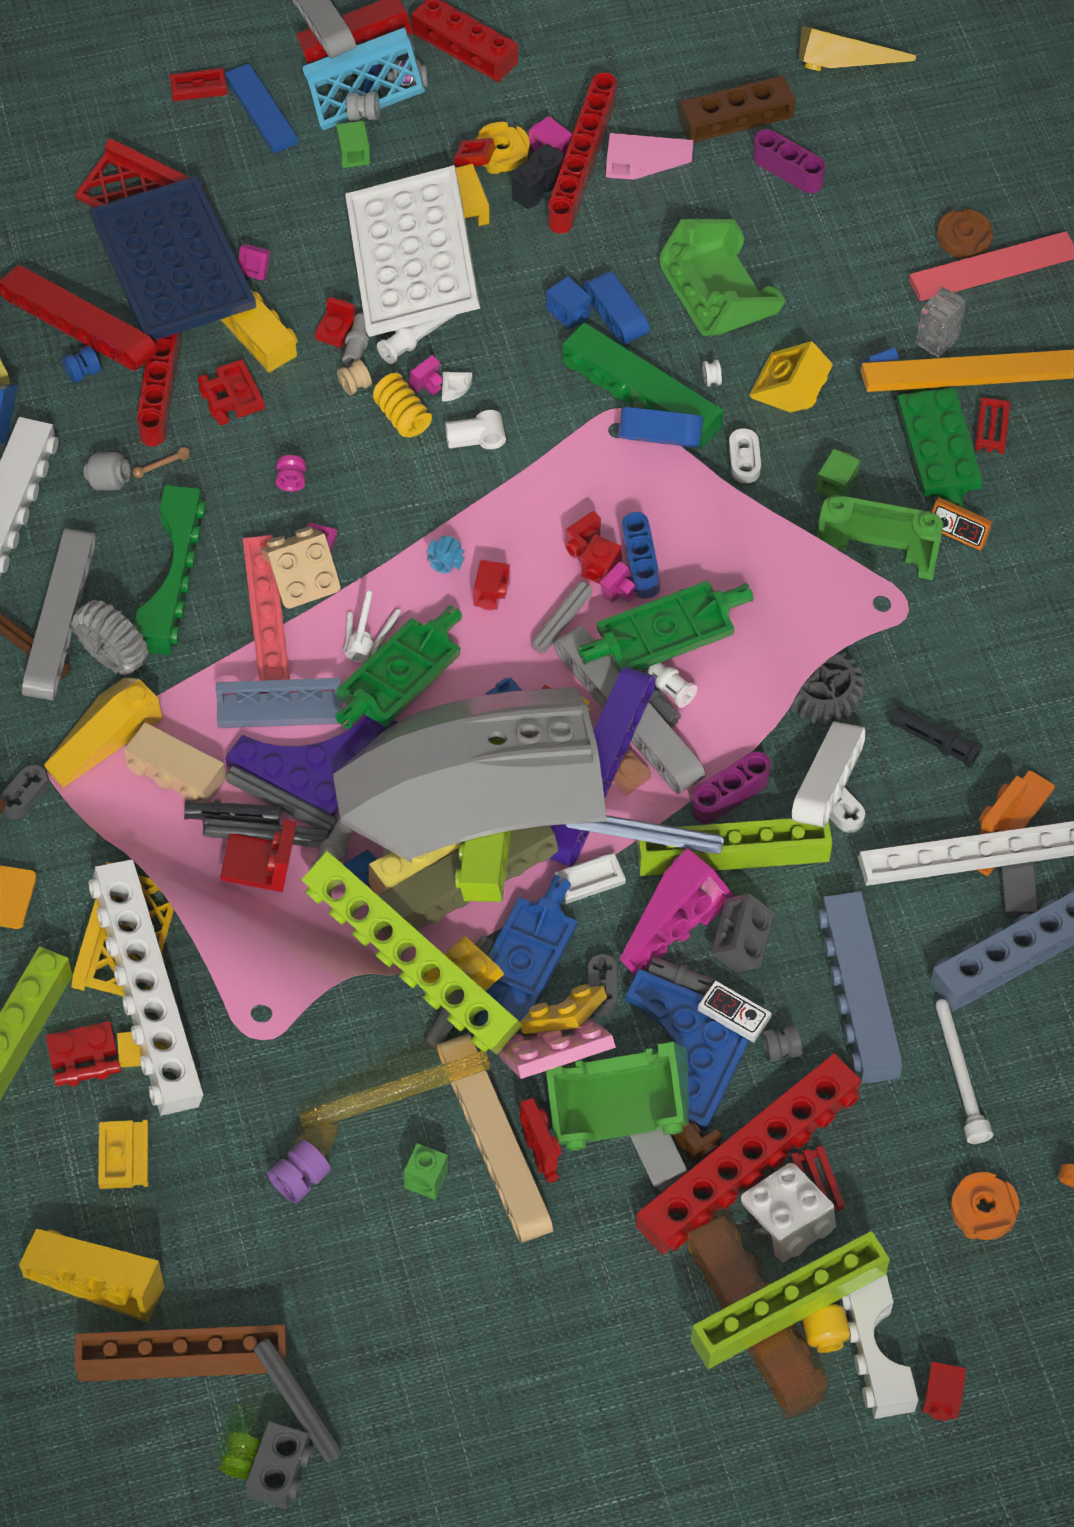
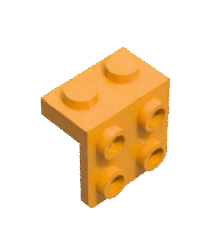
M0 866V927L20 929L24 926L37 880L34 871Z

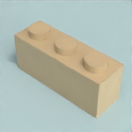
M147 723L142 725L124 749L127 766L133 773L139 776L145 775L153 779L161 788L166 790L170 788L178 792L185 800L210 802L226 780L223 762Z

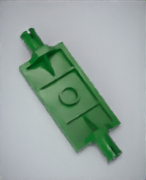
M955 387L932 391L930 388L913 389V393L898 395L897 406L923 497L936 495L966 509L963 501L964 494L970 490L981 489L983 481Z
M705 581L598 621L596 629L601 638L577 646L579 657L582 659V663L586 665L608 655L612 657L619 672L625 666L640 671L734 635L735 628L729 619L728 613L734 607L752 602L754 600L751 588L747 590L749 585L744 583L725 592H722V590L716 591L713 590L709 581Z
M448 605L436 619H431L421 624L411 618L337 689V698L347 704L335 714L336 721L341 726L348 721L344 728L349 729L365 714L384 727L391 724L460 656L461 647L451 642L448 637V632L462 620V614L459 609L456 608L450 613L454 606Z

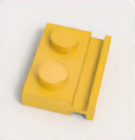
M133 1120L99 1122L98 1184L100 1189L133 1188V1185L149 1187L148 1120H143V1122H133Z

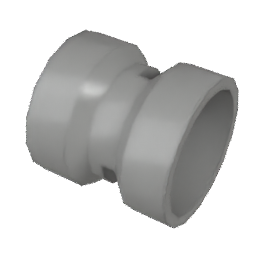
M357 92L348 93L347 114L349 120L359 121L362 117L368 120H378L380 116L378 93L368 92L362 96Z

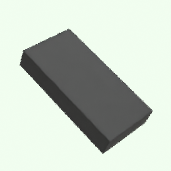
M1033 862L1000 866L1004 917H1020L1025 913L1031 915L1037 912Z

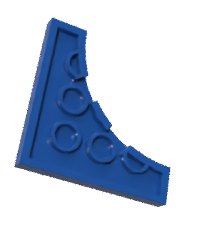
M639 969L626 994L625 1001L646 1012L666 1031L672 1042L686 1048L688 1058L689 1122H695L701 1131L707 1132L750 1040L698 1011V1005L704 998L703 995Z

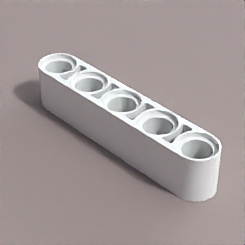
M833 721L795 797L792 809L793 821L820 827L826 826L863 749L866 733L865 727Z

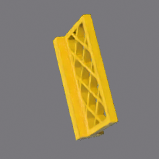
M138 875L144 898L152 909L149 912L150 918L156 916L162 925V930L155 933L156 938H159L158 945L162 955L174 909L169 902L157 907L150 895L161 890L150 878ZM119 896L110 897L115 902L117 901V898L120 900V902H124V900ZM96 898L74 969L71 988L84 991L85 987L125 996L123 986H118L115 978L107 982L94 978L96 970L107 964L113 972L114 967H117L114 963V956L110 957L104 947V942L108 935L106 928H101L98 922L97 909L99 904ZM167 911L166 916L164 918L162 913ZM128 925L120 926L123 931L131 929ZM102 954L104 959L99 961L100 955ZM128 954L132 960L139 961L136 954ZM146 984L144 990H150L151 988Z

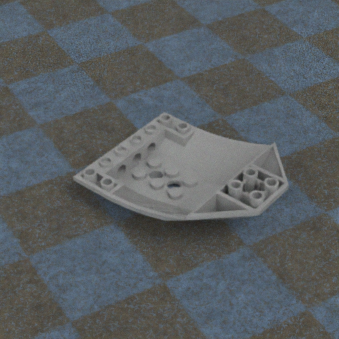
M575 687L483 695L420 711L388 727L333 774L340 823L411 863L412 858L440 848L496 833L538 826L603 822L607 820L598 747L588 707ZM530 734L533 735V738H526L523 735ZM492 737H501L506 742L501 745H495L488 740Z

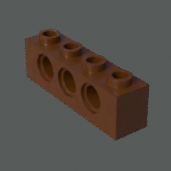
M784 75L767 78L762 81L743 84L738 87L680 101L679 122L687 139L693 140V143L793 118L795 97Z

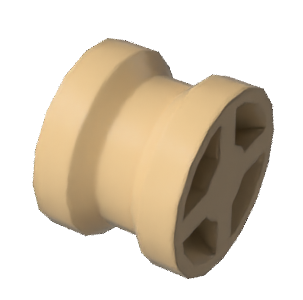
M359 359L354 361L351 367H342L337 370L340 384L349 396L355 394L360 387L367 388L372 385L370 374L364 363Z

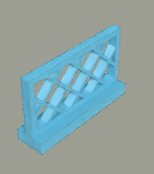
M405 27L357 45L355 49L333 59L326 57L302 67L309 83L322 130L349 121L348 114L345 112L347 111V96L343 103L337 102L333 98L339 88L349 93L357 92L361 96L366 95L367 93L358 90L365 78L374 82L369 92H377L381 85L390 88L387 96L379 99L380 109L426 92L414 53L413 40ZM408 53L409 58L404 67L393 64L398 56ZM377 64L384 65L378 77L368 74L372 66ZM390 68L400 72L394 84L384 80ZM351 74L359 75L352 87L343 84L346 76ZM406 75L415 78L417 85L407 89L400 87ZM327 83L332 84L333 86L327 97L318 93L317 87ZM330 104L339 108L334 117L325 119L324 113Z

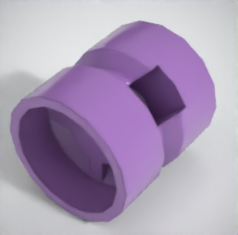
M303 1139L287 1153L288 1160L280 1159L267 1172V1176L274 1187L286 1199L295 1204L311 1191V1183L318 1184L331 1172V1167L325 1157L312 1144Z

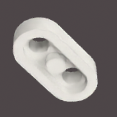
M745 428L735 430L729 438L731 475L740 483L756 481L761 471L758 436L752 430Z

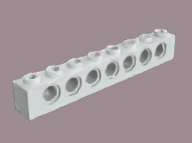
M132 859L96 866L93 877L89 880V891L93 899L97 898L99 904L97 909L98 922L101 928H106L108 935L105 940L108 955L110 957L114 956L117 967H114V975L117 985L123 986L125 996H123L124 1011L127 1016L131 1015L134 1026L131 1027L132 1038L135 1045H140L143 1055L140 1056L141 1069L143 1074L149 1075L152 1085L149 1086L151 1103L153 1106H158L160 1116L197 1108L202 1100L203 1092L134 861ZM119 896L124 902H115L110 897ZM128 925L133 931H123L119 926ZM128 954H137L142 960H131ZM145 983L151 989L141 990L136 984ZM145 1013H155L160 1019L151 1020L145 1016ZM162 1042L167 1045L168 1049L160 1050L153 1043ZM172 1072L176 1075L177 1079L168 1080L162 1073Z

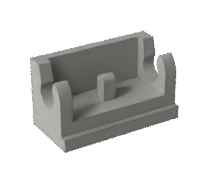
M663 1130L630 1136L654 1188L658 1187L660 1192L665 1191L688 1172L671 1135H663Z

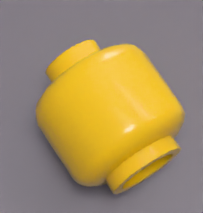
M830 1304L802 1319L806 1342L809 1346L817 1348L819 1353H828L842 1349L844 1342L850 1337L846 1311L841 1305Z

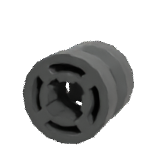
M795 1024L785 1026L782 1032L773 1029L762 1031L763 1049L769 1063L780 1061L785 1054L790 1058L802 1056L801 1039Z

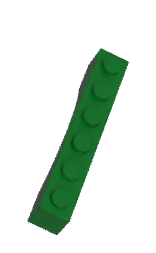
M165 485L160 505L162 527L168 534L174 548L173 562L161 588L147 603L137 610L134 626L137 627L136 630L143 635L148 653L171 655L173 644L179 643L180 626H177L179 618L183 619L185 615L186 602L183 600L184 593H189L191 576L188 573L190 568L195 567L196 550H194L195 543H200L201 526H199L200 519H205L207 503L202 501L201 490L198 488Z

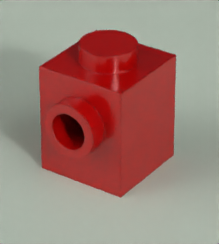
M595 534L581 556L582 577L600 584L606 575L619 562H622V546Z

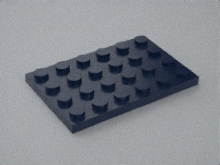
M197 176L89 209L91 221L139 328L153 341L256 308V300Z

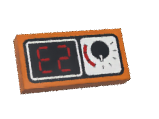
M938 498L932 513L937 514L943 521L942 534L981 551L985 546L993 521L942 498Z

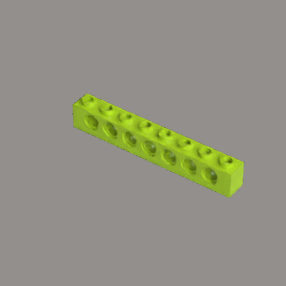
M328 851L301 879L308 886L305 891L306 894L318 904L323 900L332 908L328 913L342 926L346 921L355 928L351 933L365 946L371 942L379 950L375 955L389 968L393 963L402 970L399 977L412 989L418 984L425 990L426 993L422 998L436 1010L440 1006L445 1008L450 1013L446 1019L460 1032L466 1027L473 1033L474 1036L470 1041L484 1053L490 1049L497 1055L523 1026L513 1015ZM338 885H345L344 895L338 899H333V889ZM363 905L369 906L368 915L364 919L357 920L355 917L357 909ZM386 926H391L393 929L391 937L388 940L380 941V930ZM415 947V958L410 962H403V952L407 948ZM434 968L440 969L439 979L434 983H427V973ZM455 990H463L464 999L457 1005L450 1004V995ZM480 1011H487L488 1021L483 1026H475L473 1022L475 1015Z

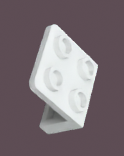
M793 1163L786 1164L741 1195L742 1205L772 1235L774 1255L782 1263L791 1257L800 1255L807 1246L819 1238H825L836 1227L833 1203Z

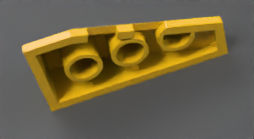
M802 26L799 60L806 62L805 68L821 71L822 66L837 68L915 61L916 55L846 38Z
M124 677L97 697L44 764V769L62 788L66 787L129 743L144 723L153 726L162 720L158 697L140 679Z

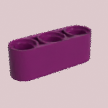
M764 129L756 133L753 160L757 165L804 192L816 193L822 189L825 174V162L822 158L775 131Z
M751 752L699 785L693 793L692 815L694 819L703 824H710L766 788L771 769L769 757L761 752ZM752 770H758V771H760L761 773H753V772H751V771H752ZM734 786L736 789H728L726 787ZM702 802H709V803H711L712 805L706 806V805H703V804H701V803H702Z

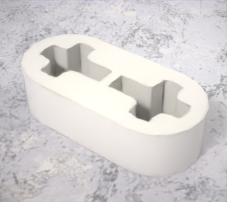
M844 787L830 819L842 831L854 833L863 826L865 810ZM845 812H846L849 816L855 814V815H856V820L854 821L852 818H848V819L846 820V819H845Z

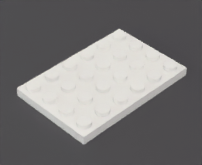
M454 165L345 194L365 326L369 337L481 308L458 175Z

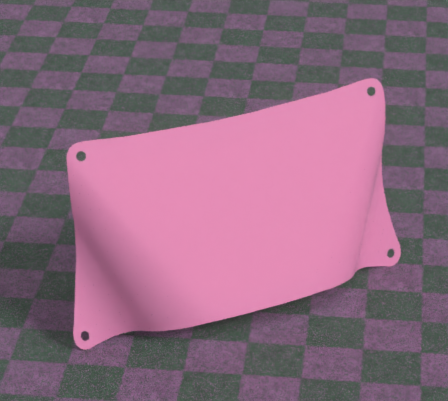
M614 408L604 411L589 420L529 467L386 563L313 608L284 623L283 626L290 680L340 678L342 685L364 664L347 658L343 648L346 641L347 613H353L354 635V632L358 630L368 590L372 591V598L364 631L372 636L371 640L373 643L396 609L401 610L400 615L380 647L411 618L422 624L431 619H436L448 605H452L454 609L450 613L456 608L459 609L462 614V620L448 632V637L451 642L461 647L460 656L395 721L400 722L426 709L486 695V692L496 687L498 682L506 677L508 679L511 677L523 691L540 690L544 685L552 689L575 687L580 695L590 701V719L594 730L603 708L562 662L555 651L554 644L545 653H539L532 648L533 638L578 582L584 581L590 584L592 595L557 639L579 626L584 627L594 640L600 639L601 637L596 629L598 621L705 581H709L713 590H722V592L747 583L749 585L747 590L751 588L754 600L734 607L728 613L729 619L735 628L734 635L661 662L667 668H676L679 671L680 677L688 683H694L698 687L693 700L683 708H679L675 704V699L669 694L663 693L666 695L665 699L681 715V719L678 720L679 722L671 729L700 761L705 771V778L677 794L633 743L630 742L625 755L631 751L651 771V778L628 795L613 781L605 797L606 814L609 816L660 824L693 800V793L699 785L751 753L776 727L790 708L802 685L817 668L830 657L858 640L899 625L906 620L909 606L904 594L893 583L737 490L717 476L682 446L612 437L608 429L612 424L620 423L622 409ZM594 510L601 517L600 537L622 546V563L629 567L624 544L622 520L627 514L632 512H640L646 515L649 520L660 578L659 593L652 598H641L636 595L630 602L625 601L619 596L611 603L603 597L600 584L582 577L581 561L578 558L571 557L565 548L566 529ZM442 536H450L457 539L461 543V549L465 550L462 555L465 558L460 569L453 567L452 571L447 574L435 571L430 566V561L427 560L428 553L426 551L431 540L438 542ZM480 560L510 564V585L507 589L506 598H500L498 610H485L474 606L473 589ZM885 596L891 602V608L886 612L875 609L873 605L875 597ZM254 641L159 694L157 697L163 719L153 725V727L223 762L225 774L231 768V766L226 764L225 757L242 735L272 745L304 746L329 740L349 730L344 728L348 721L342 726L340 724L218 728L216 682L259 681ZM327 689V690H320V691L326 692V691H335V690H334V689ZM289 691V692H291V693H297V692H300V691ZM223 693L224 695H237V693ZM342 701V708L347 704ZM363 714V715L353 724V726H355V725H356L360 720H362L366 715ZM530 734L523 735L526 738H533V735ZM129 743L64 788L47 772L51 783L70 807L105 840L133 859L162 891L197 947L219 991L231 1021L249 1038L258 1040L275 1039L286 1032L294 1021L321 995L351 977L371 973L395 975L402 972L394 963L390 968L375 955L379 949L371 942L365 946L351 933L355 928L346 921L342 926L328 913L332 908L324 900L318 904L305 893L308 886L301 879L309 871L310 864L317 860L320 854L319 847L292 845L283 892L221 881L220 875L228 839L203 836L204 820H184L185 799L178 792L170 788L168 790L163 789L153 779L145 775L139 776L133 773L127 766L124 749ZM226 780L210 801L214 802V799H221L222 803L272 806L229 784ZM281 810L280 825H283L285 819L297 822L296 826L315 828ZM337 811V813H336L335 816H334V817H336L337 819L339 818V812H338V811ZM353 830L346 844L347 856L340 862L343 864L367 849L378 860L383 857V846ZM590 832L574 865L613 852L616 855L634 843L636 839ZM550 859L539 862L525 870L520 876L513 877L505 882L503 902L470 901L466 906L457 908L443 916L438 922L429 924L418 930V932L443 954L450 950L464 936L475 944L481 937H487L503 928L519 897L528 901H536L543 897L555 872L570 866ZM338 885L333 889V899H338L344 895L345 885ZM363 905L357 909L355 913L357 920L364 919L368 915L369 906ZM381 929L379 932V940H388V937ZM410 947L403 952V962H410L415 958L416 948ZM266 1005L272 1010L271 1019L266 1022L255 1021L251 1017L253 1007Z

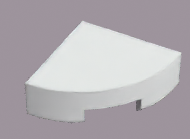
M443 372L442 401H451L464 395L471 386L472 373Z

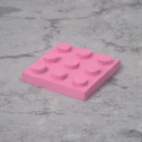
M589 1017L579 1028L538 1032L526 1036L515 1034L498 1055L522 1079L616 1047L612 1034Z

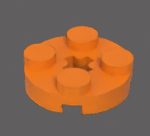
M978 1172L966 1176L959 1183V1186L954 1191L950 1209L954 1222L967 1238L992 1240L1002 1237L1011 1231L1020 1204L1017 1192L1009 1182L1006 1181L1004 1183L1001 1179L996 1178L995 1174L989 1172ZM981 1199H985L987 1204H993L994 1207L988 1213L977 1208Z

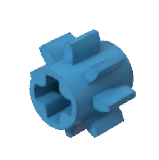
M442 536L438 542L431 540L426 551L428 553L427 560L430 561V566L435 571L447 574L452 571L453 567L460 569L465 558L462 556L465 550L461 549V543L457 539L450 536Z

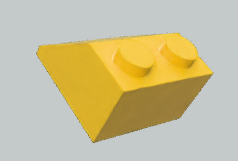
M813 341L772 352L749 396L754 400L790 413L803 409L807 410L816 403L817 395L822 385L827 381L833 364Z

